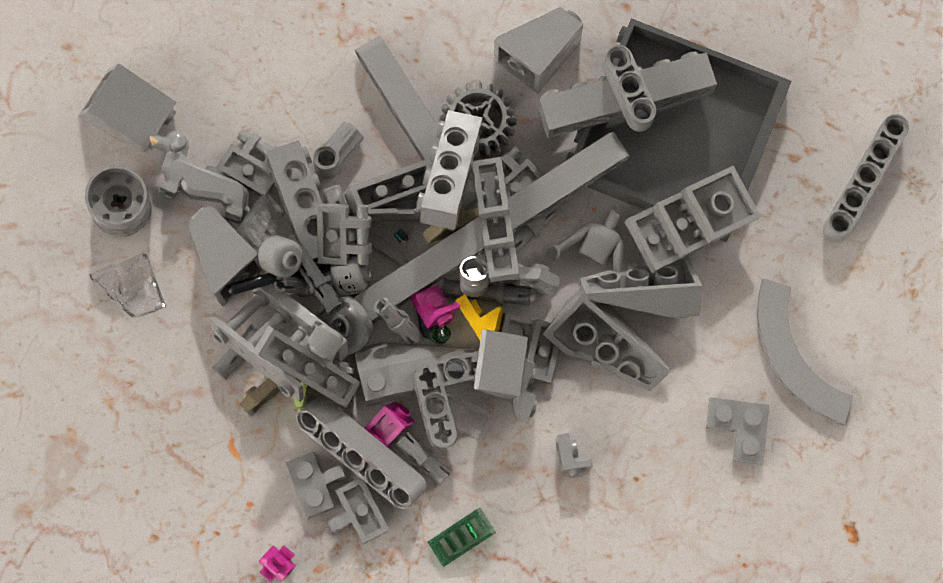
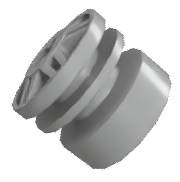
M112 165L100 169L90 178L85 190V201L94 223L103 232L111 236L126 237L137 233L146 225L151 216L152 204L144 180L136 171L125 166ZM121 201L125 208L120 210L115 203Z

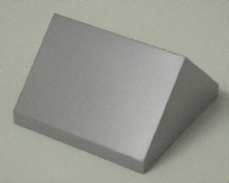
M482 330L474 389L504 400L519 397L528 337Z

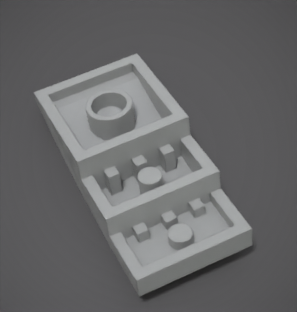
M731 166L684 188L681 192L628 218L625 224L651 273H654L759 219L761 215L734 166Z

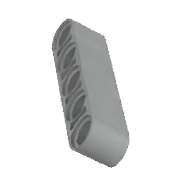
M891 114L887 116L878 128L824 223L823 234L829 241L834 243L841 242L853 230L908 133L909 123L902 115ZM887 126L895 127L899 135L890 134ZM873 150H881L885 154L886 159L877 158ZM860 174H868L872 179V183L863 182ZM852 197L856 199L859 207H850L846 202V198ZM832 222H841L845 227V231H836L832 226Z
M316 396L297 413V423L305 433L394 506L400 509H407L426 490V481L421 474L326 397Z

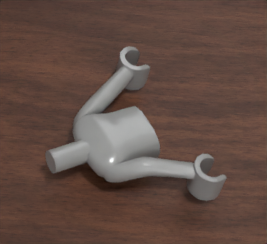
M611 210L604 224L595 222L583 225L560 243L546 245L542 252L543 256L546 250L552 247L557 251V255L553 259L555 261L559 258L560 252L585 236L578 253L605 266L609 256L614 251L613 271L617 273L622 272L623 241L619 234L614 231L621 214Z

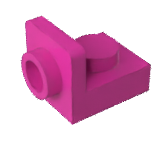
M438 285L415 293L410 299L427 329L435 325H439V327L448 325L455 319L454 315L460 308L458 302L449 305Z
M394 401L385 405L364 429L386 447H389L415 421L406 406Z

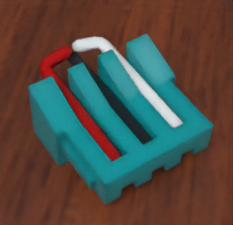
M401 228L393 234L399 243L408 237V234Z

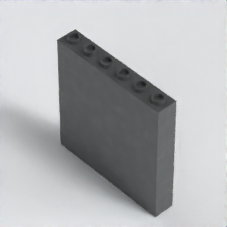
M631 18L628 27L622 26L616 42H619L620 45L627 47L631 51L638 67L646 69L653 67L654 63L664 59H669L672 62L681 59V56L690 52H697L698 54L707 52L717 86L712 94L657 108L652 125L645 131L639 132L631 129L625 117L580 129L577 131L574 142L578 143L574 153L569 151L566 160L605 135L614 132L630 157L587 187L643 210H647L656 203L681 192L684 188L731 166H734L748 191L792 81ZM620 58L611 59V63L614 66L622 67L625 65L624 61ZM646 112L635 114L637 118L642 120L649 118ZM730 234L721 238L720 240L727 242Z

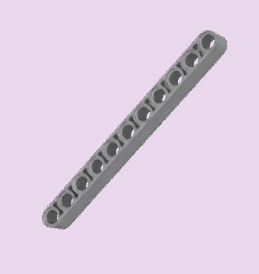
M611 132L509 197L508 203L513 234L624 163L630 155L616 134ZM480 216L355 296V301L364 308L368 319L373 324L382 319L373 311V306L378 299L381 298L383 301V297H387L396 308H399L410 301L415 293L430 288L458 270L462 261L471 256L478 257L486 252Z

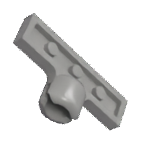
M314 322L304 339L299 343L274 328L267 326L253 350L254 354L345 408L361 383L333 364V358L343 343V336L321 322Z

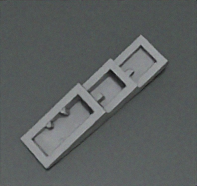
M501 157L472 161L490 283L520 278Z

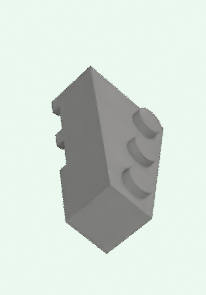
M430 158L350 186L344 197L349 205V209H351L352 216H357V205H368V216L371 217V222L420 220L421 211L416 210L419 193H425L427 186L423 185L426 169H432L433 166Z

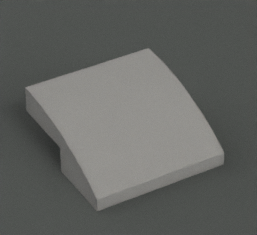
M508 312L504 313L499 332L528 337L525 358L535 363L536 375L534 381L550 384L559 348L543 335L550 323L540 319L531 320Z

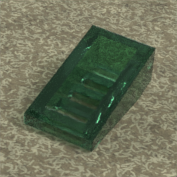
M478 508L427 542L441 565L445 567L496 534V531L483 510ZM473 519L477 521L484 532L481 536L471 522ZM464 525L474 539L469 542L461 529ZM453 532L463 545L461 549L458 548L450 535ZM442 539H445L452 550V555L449 556L440 543Z

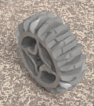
M479 81L477 89H472L471 84L467 83L465 92L457 87L455 89L456 97L452 95L447 96L449 104L442 105L441 111L444 114L439 116V122L440 120L445 121L448 110L483 117L481 134L488 138L479 139L474 156L475 159L479 158V152L484 151L486 158H489L491 156L490 149L500 153V144L509 145L507 136H514L515 130L512 127L517 125V119L512 117L516 110L515 107H508L511 104L509 97L502 99V89L493 93L492 84H489L485 90L482 89V83ZM472 102H484L480 106H472L469 104ZM494 108L502 119L499 129L494 127V122L489 119Z

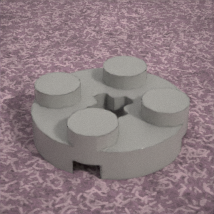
M343 296L339 298L345 305L339 312L328 315L326 309L321 304L316 312V317L347 339L348 355L360 351L366 345L369 335L373 332V323L368 319L364 308L352 296ZM339 319L345 323L346 330L341 331L339 329L341 325Z

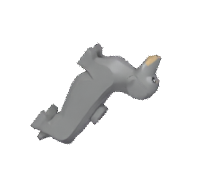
M172 131L166 136L151 135L149 137L152 146L166 153L162 165V173L166 182L161 184L160 195L175 199L177 192L180 191L185 197L193 200L221 203L224 207H227L224 218L238 224L241 221L243 212L247 215L252 214L253 211L248 207L250 192L246 187L235 180L222 176L223 171L214 166L208 165L206 169H203L189 162L187 158L189 141L183 133Z

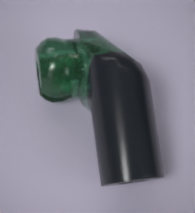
M416 310L419 327L424 338L435 344H444L450 339L451 330L449 327L435 325L427 329Z

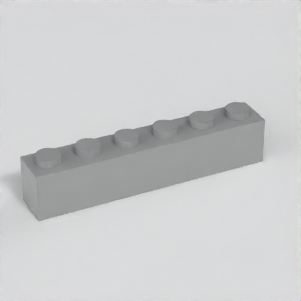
M690 52L681 56V59L672 62L669 59H664L654 63L653 67L646 69L638 67L656 109L712 94L717 86L707 52L702 54ZM606 75L599 78L598 82L591 84L579 82L565 91L559 92L558 89L547 91L542 94L543 97H539L538 110L547 138L624 118ZM624 84L622 86L627 93H635L637 91L632 84ZM636 110L634 114H639L645 111Z

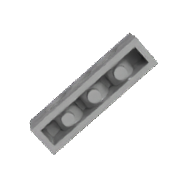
M448 110L445 121L440 120L436 135L437 138H440L438 145L433 144L430 161L433 162L432 169H426L423 185L427 186L425 193H419L416 210L421 211L420 223L455 230L472 168V161L474 160L481 134L482 117Z
M298 140L266 151L265 159L294 235H297L303 247L314 260L318 259L317 236L308 233L307 225L311 222H317V205L319 203H328L327 201H321L318 191L322 190L319 178L316 173L311 174L308 166L309 163H312L309 151L306 146L301 147ZM291 168H296L301 171L303 177L299 181H292L287 177L286 172ZM301 195H306L311 198L313 204L310 208L304 209L297 204L296 199Z

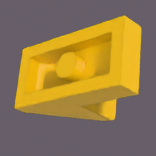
M464 294L455 300L460 305L462 313L479 340H481L482 330L499 332L504 314L501 306L480 318L484 313L475 299L469 301Z

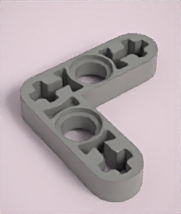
M479 351L420 365L413 374V384L430 444L436 449L444 450L449 448L457 437L445 388L475 381L476 368L472 369L473 375L470 376L469 365L477 363ZM457 363L462 366L463 375L461 378L454 379L449 376L447 372L449 364ZM423 370H427L428 375H434V379L430 382L431 389L438 388L439 392H432L423 396L422 392L428 391L426 381H420L419 379L423 375ZM438 399L443 406L442 412L438 415L431 414L426 406L428 400ZM444 416L446 417L447 421L441 423L443 432H449L450 434L446 438V443H443L441 439L435 438V434L439 432V427L437 423L431 425L430 421H437Z

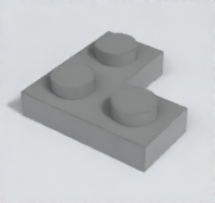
M710 397L706 428L735 432L732 461L757 465L764 464L769 405Z

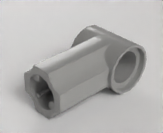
M343 122L323 146L316 149L313 161L315 172L319 177L331 179L338 174L340 166L364 138L357 128L350 123ZM330 158L334 163L330 166H323L320 164V161Z

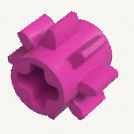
M273 545L259 560V563L263 566L259 573L269 582H272L274 578L282 582L296 567L291 561L295 555L286 546H282L279 550Z

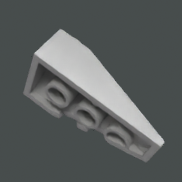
M688 256L654 273H651L648 265L639 267L635 263L627 265V271L620 273L609 270L580 278V286L585 299L670 318L700 316L702 284Z
M582 288L564 304L543 334L565 354L574 358L577 356L584 359L598 369L602 367L617 374L619 378L648 391H651L671 372V369L610 304L585 299Z
M385 342L363 347L354 354L367 406L415 395L413 374L420 365L474 352L475 349ZM451 363L448 365L447 372L450 377L459 379L463 375V368L457 363ZM477 363L469 365L470 376L473 375L471 372L472 369L477 368ZM423 370V375L419 379L420 381H426L428 391H431L430 382L434 379V375H428L427 370Z

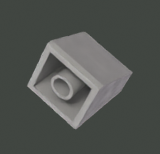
M559 7L498 36L494 40V61L539 94L580 45L583 23H581V19L576 13L570 10L565 11Z
M118 63L108 69L78 117L136 150L143 152L148 148L151 150L154 148L149 137L151 135L161 136L158 134V131L163 124L167 126L176 114L173 108L177 102Z
M209 205L205 209L200 208L192 215L188 226L209 289L217 302L223 307L235 296L228 292V286L231 283L255 277L263 269L258 261V253Z

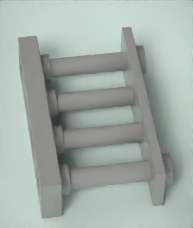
M274 284L253 289V298L226 324L216 316L210 319L212 336L220 345L224 346L226 344L275 382L278 389L285 396H292L299 402L304 399L303 385L300 380L254 354L253 350L267 326L276 330L282 323L291 324L296 328V332L290 339L299 343L304 339L314 322L317 321L327 325L286 293H278ZM261 306L269 307L274 311L275 315L250 339L246 341L235 332ZM344 337L343 343L334 357L339 362L348 355L347 339Z

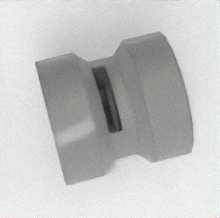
M477 256L468 257L460 265V289L465 295L470 297L483 295L489 286L487 261Z

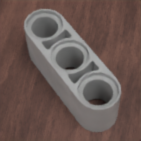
M615 45L606 54L603 65L605 75L629 127L634 131H645L650 128L655 118V104L631 51L623 45ZM620 58L624 61L625 65L622 67L614 66L611 63V59ZM624 84H632L637 91L635 93H627L622 86ZM636 110H643L648 114L649 118L639 119L635 116L634 112Z

